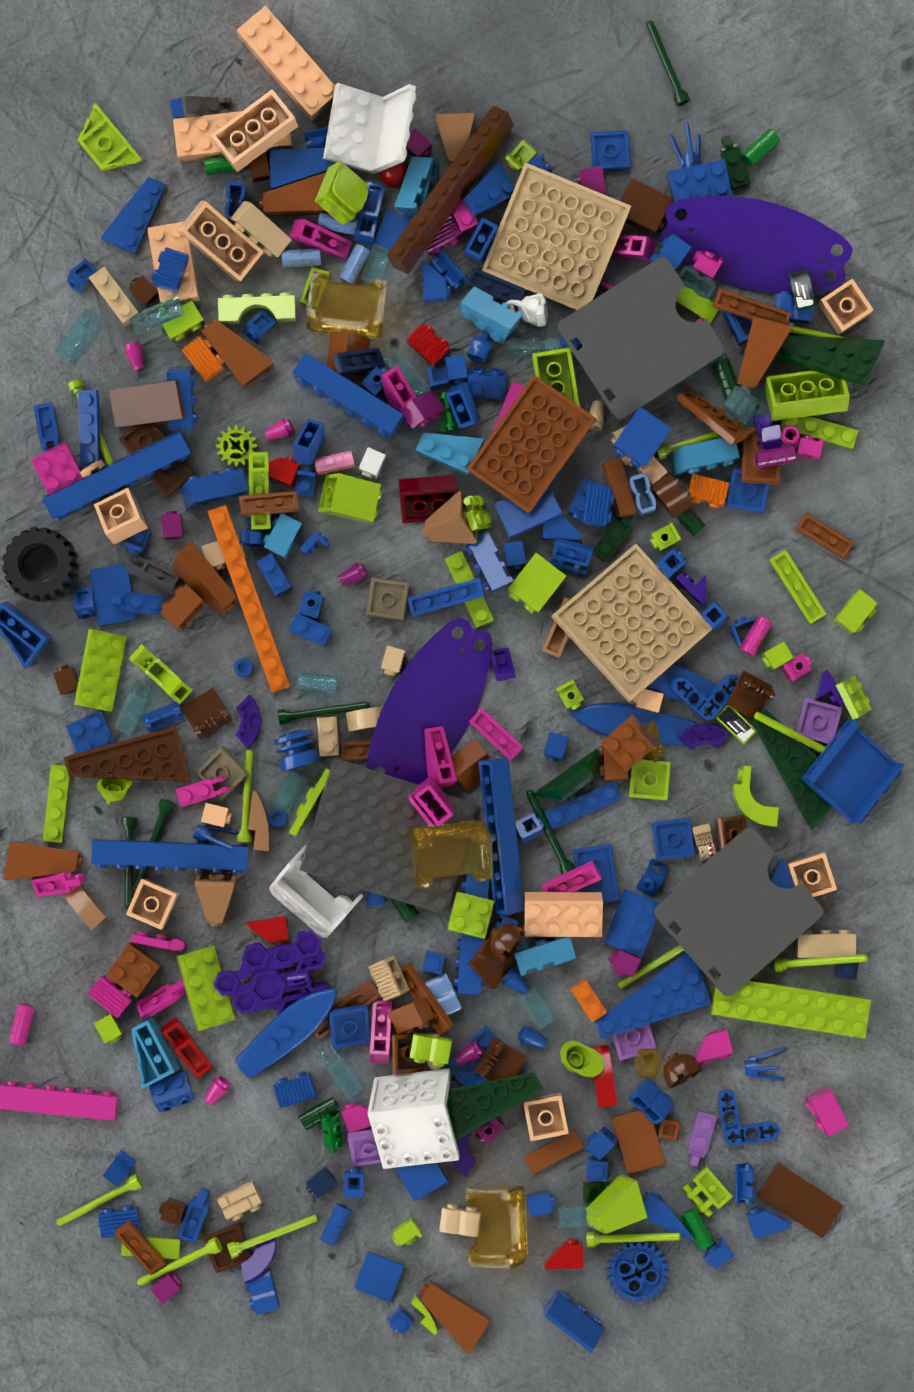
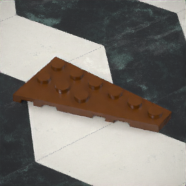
M176 727L64 757L69 777L191 782Z

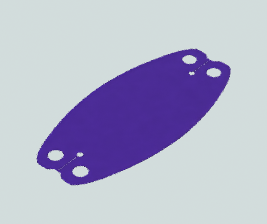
M731 196L683 199L671 203L666 209L665 217L668 223L667 227L661 232L660 244L666 236L669 238L672 234L679 235L681 240L691 246L690 251L682 262L693 269L695 268L693 267L694 261L692 259L697 250L706 252V250L716 255V259L722 257L723 261L714 275V279L755 291L770 293L787 291L793 294L789 273L808 269L813 292L833 290L844 284L846 272L843 265L851 258L852 246L836 231L803 213L768 201ZM683 208L687 211V217L684 220H678L675 217L677 209ZM693 228V232L690 233L687 229ZM839 244L842 246L843 253L840 256H833L831 254L833 245ZM819 258H823L822 263L818 262ZM833 270L836 273V279L833 282H827L824 279L826 271Z
M457 618L441 628L417 652L397 679L382 708L370 745L367 769L374 771L376 768L382 767L386 775L404 779L417 785L421 784L428 778L424 730L427 728L443 726L450 754L467 730L470 724L469 721L477 709L485 687L492 656L493 643L491 634L484 630L476 631L471 628L467 620ZM455 627H461L463 630V636L460 639H455L452 636V630ZM478 639L485 642V648L482 651L474 649V642ZM461 648L464 649V653H460ZM398 765L399 769L395 771V766Z

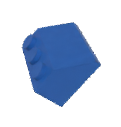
M624 889L604 943L642 958L656 921L653 911L660 902Z
M556 1290L543 1307L544 1316L585 1349L592 1352L604 1331L603 1321L596 1315L590 1316L582 1304L578 1303L576 1305L572 1302V1297L565 1291L561 1293Z

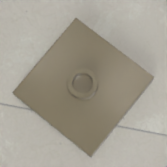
M371 577L366 616L404 621L409 583Z
M221 746L197 770L196 774L202 780L225 775L226 779L223 782L214 783L216 790L229 786L230 791L218 795L223 800L249 772L224 746Z

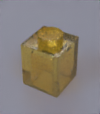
M657 1048L638 1049L634 1060L637 1078L657 1077L661 1065Z

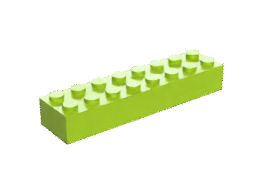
M749 980L732 996L723 995L714 985L710 1013L725 1017L866 1038L871 1000L857 996Z

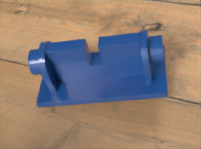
M328 127L304 132L307 148L325 146Z
M443 250L437 257L435 256L431 259V266L435 267L451 285V288L458 291L467 281L468 277Z
M178 702L142 715L143 723L149 733L185 719Z
M748 1162L735 1164V1204L743 1202L745 1204H753V1200H755L754 1186H749V1183H754L755 1168H753V1164Z

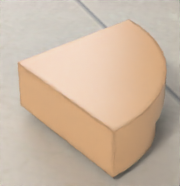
M101 459L86 466L80 471V474L83 478L92 475V472L101 470L105 464Z

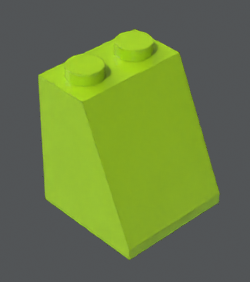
M340 473L325 475L318 512L363 522H373L378 513L376 507L382 493L380 489L381 484Z
M619 1175L586 1208L588 1225L604 1234L647 1218L637 1180L624 1175Z

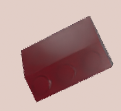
M456 475L399 479L402 523L425 522L450 498L457 494Z

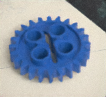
M645 1241L643 1245L640 1242H636V1244L629 1242V1246L622 1242L623 1249L616 1247L617 1254H610L613 1261H607L611 1266L606 1268V1272L611 1273V1275L607 1276V1280H613L610 1283V1287H616L615 1294L621 1292V1299L628 1296L629 1303L632 1301V1298H635L636 1304L639 1303L641 1298L646 1303V1297L648 1296L651 1300H654L652 1294L655 1293L659 1296L658 1289H665L662 1282H668L664 1275H668L669 1270L664 1268L668 1267L669 1264L668 1262H662L666 1258L665 1255L659 1256L661 1253L660 1248L654 1251V1243L648 1247V1241ZM639 1254L647 1256L644 1262L636 1260ZM650 1262L653 1263L652 1266L646 1267ZM623 1263L630 1265V1268L625 1272L619 1269ZM638 1267L641 1272L640 1275L635 1273V1268ZM649 1271H654L656 1276L653 1279H647L646 1274ZM629 1276L626 1280H622L623 1277ZM633 1280L639 1282L638 1287L635 1289L629 1287V1283Z

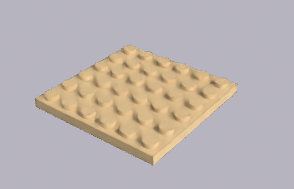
M525 163L482 271L534 293H541L544 297L578 310L594 300L632 206Z
M637 544L633 545L552 615L554 621L628 702H631L713 629Z

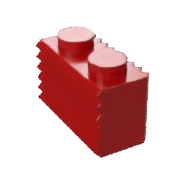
M421 323L406 341L435 368L449 354L450 348L448 346L450 344L442 337L439 339L435 335L436 331L429 324L425 326Z

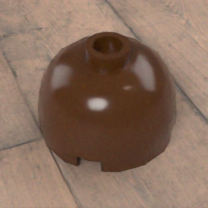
M511 923L503 924L500 928L495 927L489 935L492 937L490 941L492 954L504 963L505 958L508 959L520 944L518 939L520 936L524 937L526 931Z
M676 1052L668 1056L669 1061L663 1067V1076L668 1087L673 1088L687 1082V1079L691 1076L692 1078L701 1073L702 1068L692 1055L686 1053L679 1055Z

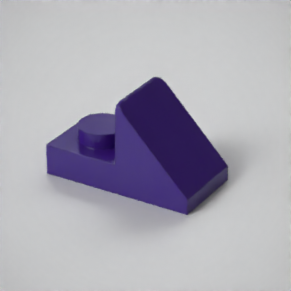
M770 413L753 416L752 420L762 451L764 449L782 447L780 425H776L775 421H772Z
M680 573L674 579L701 606L706 603V575L696 585L693 584L694 580L686 573L684 575Z
M509 647L492 651L491 659L497 682L516 678Z
M828 670L821 673L815 699L829 692L830 695L828 697L834 706L841 707L845 703L836 687L837 684Z

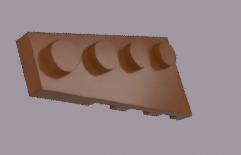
M690 389L679 393L676 398L684 408L689 409L695 414L696 418L705 422L712 431L717 432L723 437L725 442L731 445L753 437L756 432L751 427L747 430L741 426L742 422L736 418L732 420L725 416L724 410L711 407V402Z

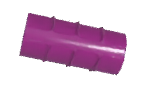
M793 445L768 450L764 449L754 453V461L757 469L782 464L786 465L796 461V453Z

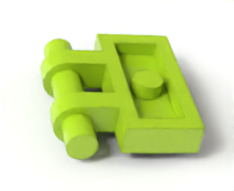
M479 495L467 496L463 502L468 511L465 514L471 531L492 528L491 516L482 507L485 499Z
M855 675L836 685L853 720L872 710L869 704L870 700L865 696L861 688L863 685L861 681L858 682Z
M707 1166L692 1178L697 1184L694 1188L688 1183L682 1187L688 1199H692L698 1206L697 1209L700 1213H704L707 1218L713 1214L709 1208L712 1204L719 1209L733 1197ZM700 1191H703L708 1197L706 1201L699 1197L698 1193Z

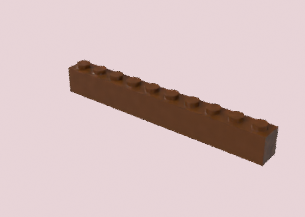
M495 106L491 107L386 256L393 268L406 274L410 273L514 126L507 111Z

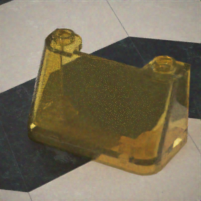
M323 272L311 273L306 312L307 329L318 333L351 332L368 338L382 337L388 281L375 278L369 282L368 286L331 282L330 277Z
M469 821L436 825L433 828L430 826L417 827L410 830L416 888L430 887L434 883V878L471 874L477 881L493 879L492 836L485 822Z
M520 1185L466 1188L465 1201L469 1206L477 1207V1211H482L479 1236L475 1237V1245H472L467 1251L469 1267L513 1269L524 1264L527 1259L524 1187Z

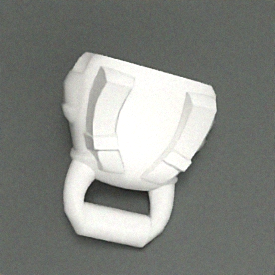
M541 293L526 296L522 301L509 300L506 302L509 305L508 309L514 312V305L518 306V310L523 312L521 319L524 322L537 327L547 324V302Z

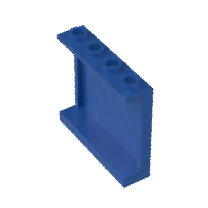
M856 720L846 721L801 778L850 824L862 823L867 818V812L878 804V798L889 790V784L893 779L900 776L902 773L901 769L904 766L903 763H896L858 728L860 724Z

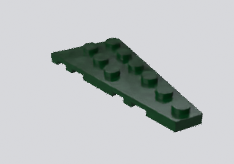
M788 335L775 359L866 386L883 349L885 340Z
M767 709L762 712L765 716L779 722ZM755 720L752 723L810 830H812L832 808L801 779L818 757L803 743Z
M532 1072L450 1089L446 1106L455 1140L462 1138L542 1091L544 1088L536 1074Z

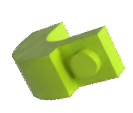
M142 644L129 657L136 666L152 678L179 704L193 691L175 672Z
M741 766L737 773V781H740V784H732L735 804L740 812L752 822L777 827L779 808L763 806L753 799L750 793L751 766Z

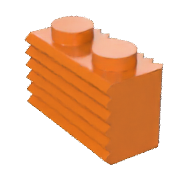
M199 336L183 348L182 352L207 383L224 370L222 366L224 361L218 353L216 355L212 353L210 349L213 347L207 339L202 340Z
M692 474L687 489L692 496L691 503H708L707 506L714 509H719V506L723 507L729 483Z
M583 979L570 987V990L591 1022L606 1014L607 1010L602 1002H600V999H598L587 979Z

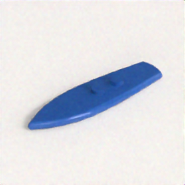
M674 663L645 689L682 701L670 688V683L674 678L683 677L687 679L705 697L715 688L716 684ZM677 682V685H678L677 690H678V689H682V690H684L685 692L689 691V690H685V689L682 687L683 682ZM695 693L689 696L690 703L695 704L698 701V696Z
M621 703L592 704L570 712V715L579 723L604 736H608L633 714L659 745L685 746L677 736L683 730L697 725V722L660 711L656 713L637 708L635 705Z
M325 989L311 993L282 1011L236 1058V1063L240 1070L249 1078H253L303 1043L315 1032L329 1014L338 989Z

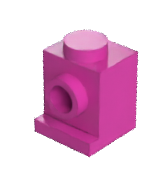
M697 250L692 259L694 261L693 267L713 278L723 258L719 257L716 259V255L706 250V252Z
M810 436L800 438L793 445L796 450V456L818 460L821 456L824 439L820 438L818 441H815V438Z
M801 653L782 664L781 668L788 680L792 682L812 670L810 667L812 662L807 655L803 656ZM796 663H800L802 665L801 670L796 669Z

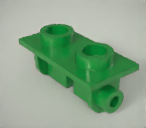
M447 392L436 395L445 408L440 413L441 417L439 418L442 433L461 430L458 428L459 425L455 421L454 414H452L453 411L448 403L449 400L445 396Z
M339 1113L334 1118L330 1117L329 1114H324L321 1118L322 1130H324V1146L331 1150V1155L343 1145L342 1124Z

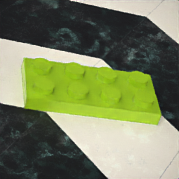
M93 629L88 630L74 705L112 712L126 636Z
M215 946L176 956L197 1031L235 1020L229 996H222L213 987L217 973L222 972Z

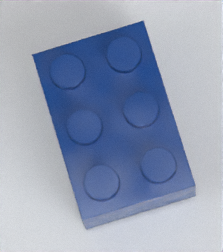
M725 159L668 171L667 182L671 198H673L672 203L698 197H733ZM679 208L676 210L675 214L685 212L686 210L683 208Z

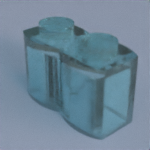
M686 263L678 275L685 287L693 288L695 293L703 298H710L719 283L715 277L712 278L695 269L692 263Z
M735 386L724 401L723 407L730 413L733 419L736 418L742 422L741 424L747 426L760 406L757 403L758 400L750 395L751 391L745 386Z

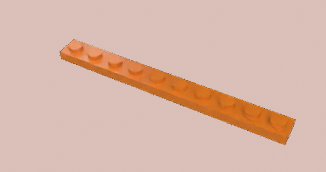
M224 505L207 511L271 692L288 688L290 684L227 506Z

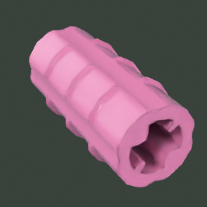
M351 451L314 459L318 476L355 467Z

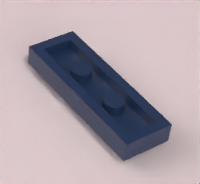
M473 267L466 283L467 287H476L505 303L509 300L522 301L526 291L525 288Z
M379 348L341 352L332 356L338 374L371 370L376 366L378 368L385 366Z

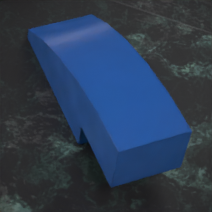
M367 181L368 195L362 210L359 211L354 241L373 245L386 185Z

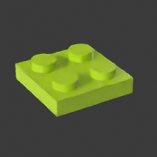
M639 760L631 767L629 797L668 800L671 762Z
M456 892L448 930L485 939L494 901Z

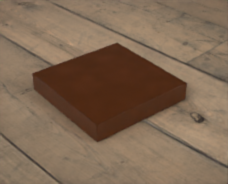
M488 936L468 965L490 989L495 990L516 959L511 955L508 959L505 958L503 963L496 958L490 950L492 937Z
M240 1222L203 1235L205 1244L208 1243V1240L217 1237L222 1245L221 1252L215 1255L213 1253L209 1254L216 1273L240 1265L252 1256L249 1248L243 1250L238 1257L233 1259L229 1253L228 1243L246 1241Z

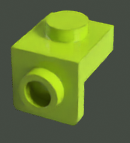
M523 139L513 152L505 158L509 161L508 165L512 169L520 171L525 163L536 156L538 151Z

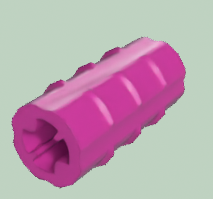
M758 615L748 631L740 650L754 657L762 641H764L772 622Z
M23 1003L18 1004L10 1031L9 1042L18 1045L26 1044L35 1011L34 1006Z

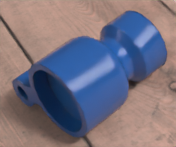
M250 517L247 518V526L249 528L248 530L240 531L239 543H244L245 546L251 547L263 546V532L260 529L251 530Z

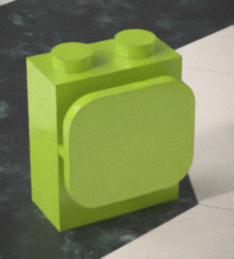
M339 161L328 167L315 202L343 225L353 220L356 213L362 210L368 195V184L342 161Z
M535 553L507 591L510 592L508 596L516 602L519 600L525 604L524 608L530 613L536 612L538 614L564 581L566 575Z

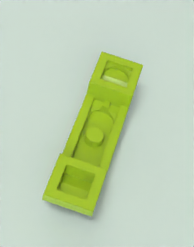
M686 285L676 298V304L694 313V316L699 319H707L709 324H711L719 310L712 307V301Z
M268 452L248 453L249 495L269 494ZM270 514L250 516L251 530L271 529Z

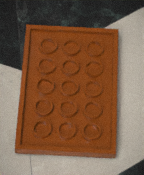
M533 375L470 463L467 470L530 514L597 419Z

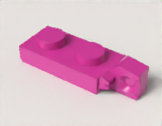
M72 872L35 876L31 879L37 897L70 893L77 886H81L86 879L83 873L72 875Z
M181 980L176 984H166L136 1002V1008L143 1021L185 995L184 982Z

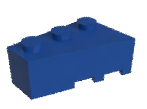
M194 366L170 367L167 371V381H179L186 418L169 420V429H193L194 424H197V412L194 413V405L197 403L196 393H194V386L196 385Z
M236 467L228 468L224 473L213 471L201 478L200 475L191 476L180 488L186 510L192 509L194 505H207L209 502L237 497L249 491L243 468L237 470Z

